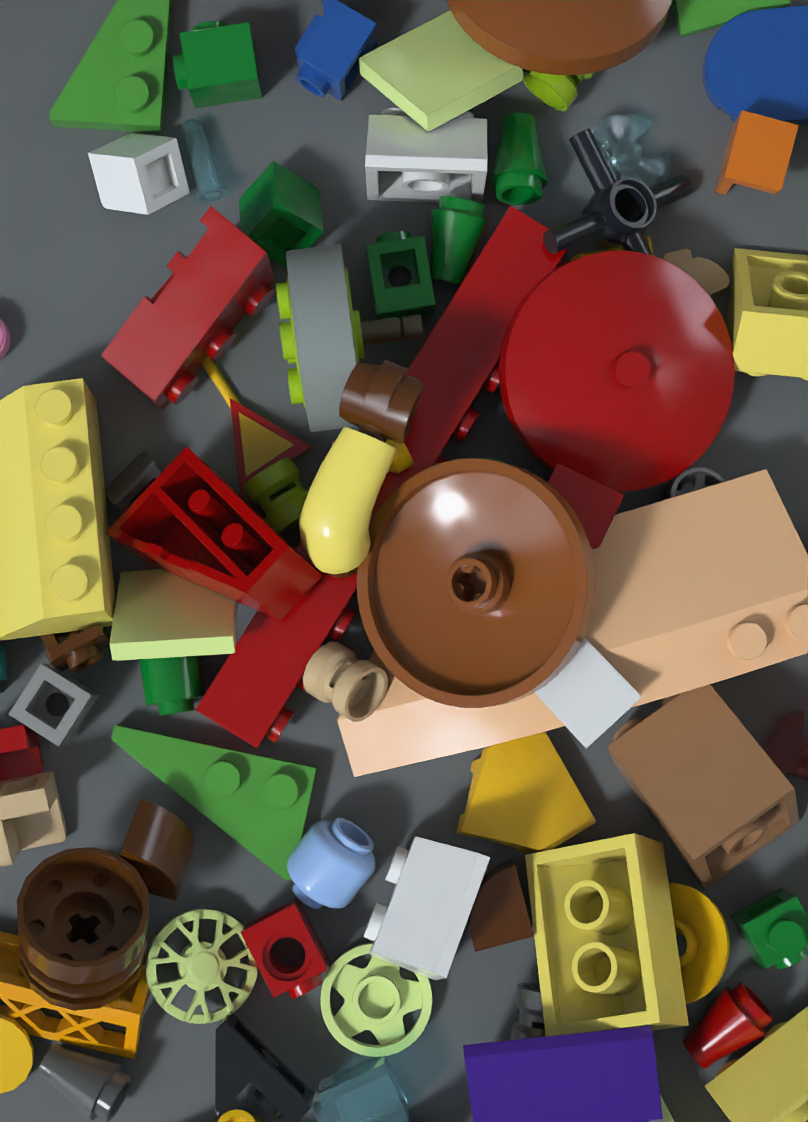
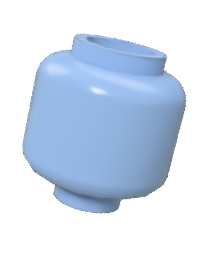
M336 818L334 821L321 820L314 823L289 855L287 861V871L294 882L292 890L297 898L315 909H320L323 905L339 909L350 904L375 871L376 862L372 853L374 844L371 838L359 826L344 818Z

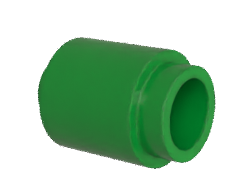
M199 656L139 659L146 706L158 705L159 716L195 710L193 699L204 697Z

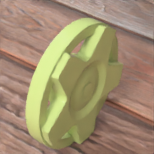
M366 942L343 952L330 966L321 989V1011L328 1030L341 1045L360 1055L383 1057L406 1049L422 1034L431 1014L432 990L428 977L415 973L419 981L403 979L400 976V966L375 956L371 957L365 968L349 964L348 962L352 959L369 954L373 942ZM332 986L344 998V1004L335 1016L333 1015L330 1002ZM421 1009L416 1023L405 1034L403 1016L406 1013ZM364 1030H370L380 1045L366 1044L352 1037Z

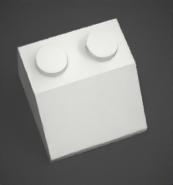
M401 108L385 109L382 111V115H369L365 155L368 200L439 203L440 196H452L482 203L488 162L487 119L474 118L473 113L466 111L428 132Z
M416 836L411 841L408 850L398 846L385 878L386 881L395 884L387 907L379 903L375 904L363 936L373 941L369 954L433 980L447 978L490 857Z

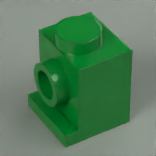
M393 231L379 235L376 238L377 243L367 244L366 254L377 320L394 317L400 320L402 316L418 314L421 315V319L435 317L436 303L424 235L411 237L409 231ZM396 271H403L410 276L411 281L407 286L393 287L389 282V277Z
M779 888L730 915L760 970L773 965L777 969H784L808 956V916L799 899L793 893Z

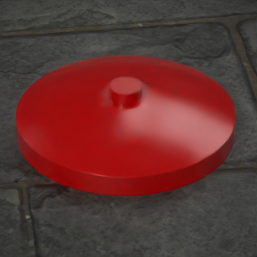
M617 250L593 253L570 261L543 277L532 287L516 308L508 324L500 353L499 380L503 405L514 432L528 452L551 472L556 464L559 463L619 492L635 491L664 483L695 463L718 435L726 419L734 389L735 369L732 343L726 324L714 301L701 285L679 267L656 256L635 251Z

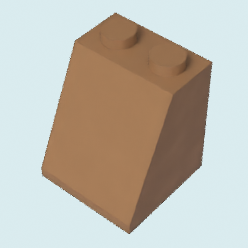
M710 684L664 698L661 703L662 707L644 720L642 718H635L624 724L615 733L614 741L607 746L617 769L704 890L800 822L795 788Z

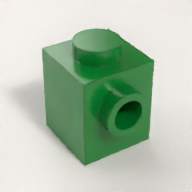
M206 21L194 26L193 31L180 32L183 54L172 55L175 78L179 91L188 89L195 108L262 98L255 46L249 22L227 25L222 21Z

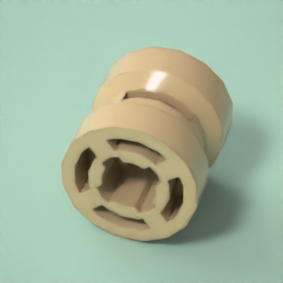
M329 642L321 646L307 663L303 675V686L310 695L324 703L332 702L335 711L353 722H358L371 716L379 707L387 690L388 677L384 670L368 660L358 661L356 653L339 642Z

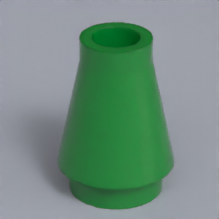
M527 113L508 114L501 120V135L490 184L496 190V198L502 203L509 205L535 203L542 198V189L548 184L536 133V119Z
M440 196L438 208L431 209V279L456 285L462 284L488 223L487 220L483 219L484 204L458 197Z

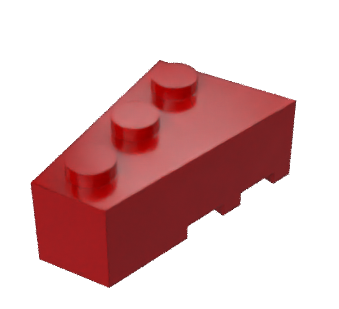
M187 446L105 532L106 535L141 561L279 620H282L323 576L221 475Z

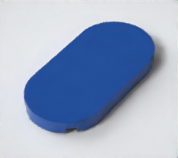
M808 5L754 10L742 13L726 22L713 37L704 57L702 69L703 83L710 101L718 110L721 108L725 114L731 116L732 121L735 122L741 110L796 125L808 124Z

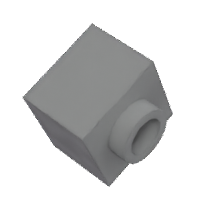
M41 663L8 715L57 746H65L70 743L100 695L63 671L61 672L52 664ZM57 693L65 695L69 702L68 710L61 716L54 714L50 708V700Z

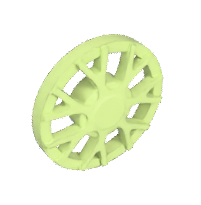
M212 909L189 910L167 921L154 936L147 952L145 964L147 984L156 1002L173 1017L194 1024L216 1022L224 1019L227 1014L231 1015L237 1011L251 994L258 973V966L240 933L244 926L233 917ZM199 919L217 920L212 943L198 940ZM193 920L192 930L188 931L182 924ZM223 923L231 928L224 934H222ZM176 928L191 943L181 951L180 955L164 943L166 938ZM236 933L241 939L244 949L226 959L220 946ZM161 947L167 951L168 955L166 957L157 958ZM247 956V964L240 963V959ZM177 962L179 978L158 983L156 964ZM232 966L247 970L241 988L231 986L223 981L227 967ZM185 984L196 990L187 1011L171 1004L178 991ZM218 986L226 1005L209 1012L204 993ZM171 987L170 993L165 997L161 989ZM229 992L237 993L234 996V998L230 1000ZM200 1005L202 1013H193L196 1007Z

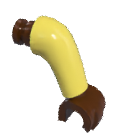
M385 360L381 365L357 362L352 370L341 396L339 416L348 423L358 426V429L356 431L343 427L311 484L299 519L301 545L308 560L321 572L328 573L336 578H346L355 574L358 566L368 555L371 545L368 529L372 510L381 485L398 450L386 444V441L389 439L399 444L405 442L410 433L411 421L418 409L417 406L423 389V383L417 378L410 376L408 368Z

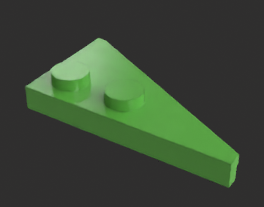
M117 0L51 108L49 120L53 127L163 134L173 0Z
M114 725L111 737L113 742L281 878L292 881L287 871V861L289 855L303 838L318 767L123 725Z

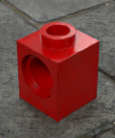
M298 898L247 923L240 932L273 998L288 991L291 998L294 999L308 993L324 982L321 973L328 970L330 959ZM284 937L298 940L304 947L305 959L296 966L280 964L273 954L274 942Z

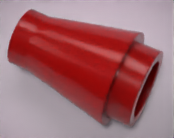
M741 981L733 989L727 986L723 989L692 1033L682 1042L695 1061L704 1069H707L717 1060L766 1035L765 1027L774 1018L761 999L750 987Z

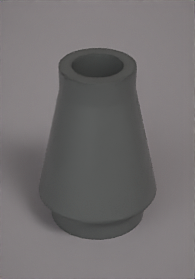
M57 1043L49 1049L38 1070L40 1078L53 1085L91 1120L100 1117L109 1122L119 1111L132 1084V1077L122 1072V1064L69 1050Z

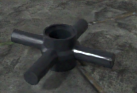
M586 129L572 136L569 141L592 185L594 194L590 202L585 206L581 217L544 232L543 243L550 253L555 254L589 239L601 248L611 249L621 245L625 251L652 255L643 237V233L653 221L656 210L691 195L692 185L688 177L681 174L650 188L641 180L632 177H625L616 182L591 130Z

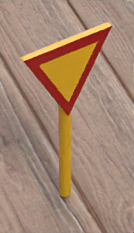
M209 356L206 357L202 365L231 409L240 494L244 493L242 487L258 473L285 458L291 457L294 460L313 446L241 405L214 361Z

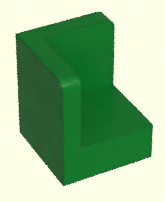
M275 161L271 162L239 199L241 231L266 251L268 258L287 268L286 251L309 248L324 232L318 188Z

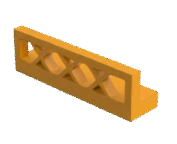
M0 931V999L6 1003V1005H0V1014L14 1019L29 1035L135 1059L140 1043L143 1014L151 993L147 984L145 965L142 967L139 979L123 997L98 1009L73 1011L49 1004L30 988L20 969L19 936ZM40 1008L56 1010L64 1018L58 1019L46 1016ZM103 1021L126 1027V1034L105 1030L98 1022Z

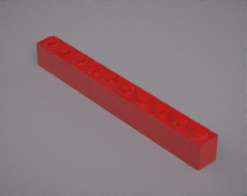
M512 206L507 210L409 367V375L423 383L422 393L417 406L418 409L411 421L410 433L404 442L414 465L399 474L393 472L386 474L372 510L370 524L383 503L400 485L415 474L431 466L447 462L446 459L442 458V455L453 437L463 443L481 413L473 408L484 388L494 393L500 384L499 363L502 343L516 308L532 287L556 268L568 263L564 259L569 248L555 254L550 253L543 243V234L550 229ZM300 542L296 550L310 563ZM317 569L323 576L282 620L257 610L235 645V653L229 655L195 710L255 748L261 747L266 738L276 743L294 715L292 711L286 708L297 688L306 692L303 686V675L307 663L312 655L321 646L325 645L329 637L339 642L357 613L348 607L357 593V572L350 577L336 578Z

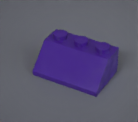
M652 1025L463 1045L473 1122H663Z

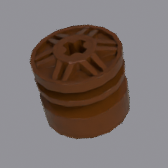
M95 847L66 849L44 859L25 878L17 898L20 969L30 988L49 1004L73 1011L101 1008L123 997L139 979L147 953V932L150 916L148 888L134 866L116 853Z

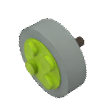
M341 244L286 251L287 282L276 283V293L280 319H291L289 322L279 323L284 360H288V364L297 363V367L287 369L292 405L303 403L311 432L355 427L356 425L348 423L339 416V406L345 384L357 362L360 363L359 359L365 358L364 346L398 342L402 338L405 341L422 339L421 315L402 316L400 320L394 317L360 322L359 310H353L348 270L344 268Z

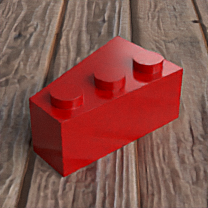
M212 206L209 207L200 220L209 228L188 257L181 251L176 252L166 266L173 274L151 299L148 296L143 297L101 354L113 369L162 410L170 401L177 405L189 395L198 382V377L194 374L202 366L206 357L209 356L214 361L219 359L236 338L237 334L233 331L235 326L247 313L252 317L257 315L270 301L275 292L271 287L275 277L267 252Z

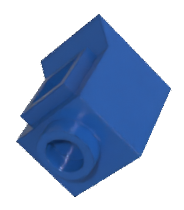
M322 0L323 16L315 15L295 47L297 63L299 65V72L295 79L303 88L316 96L325 97L328 93L342 101L360 73L358 58L373 51L377 46V40L371 37L377 28V23L338 0Z

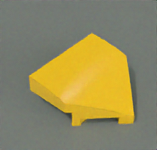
M541 732L488 746L482 750L481 758L472 761L470 771H472L473 777L465 813L460 815L456 833L515 848L517 852L525 854L533 851L552 850L596 823V820L546 732Z

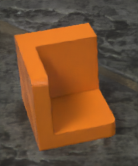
M741 110L730 130L714 192L726 195L734 183L771 194L779 193L783 187L799 125Z

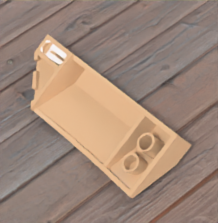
M767 469L615 514L600 547L591 549L595 566L596 589L592 616L585 638L642 696L632 707L713 684L808 653V554ZM374 649L368 661L386 672L388 686L384 699L372 715L363 721L353 722L340 713L336 719L354 777L475 750L565 726L535 693L511 703L483 708H460L434 702L419 695L398 680L384 665Z

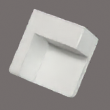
M131 133L88 153L100 200L106 209L149 215L190 194L177 138Z

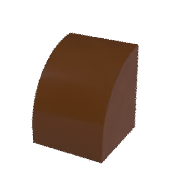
M140 799L121 848L120 857L137 869L148 888L149 894L176 901L194 851V836L188 826L176 815L163 807Z
M512 859L495 866L482 879L468 917V925L475 952L534 937L518 873Z

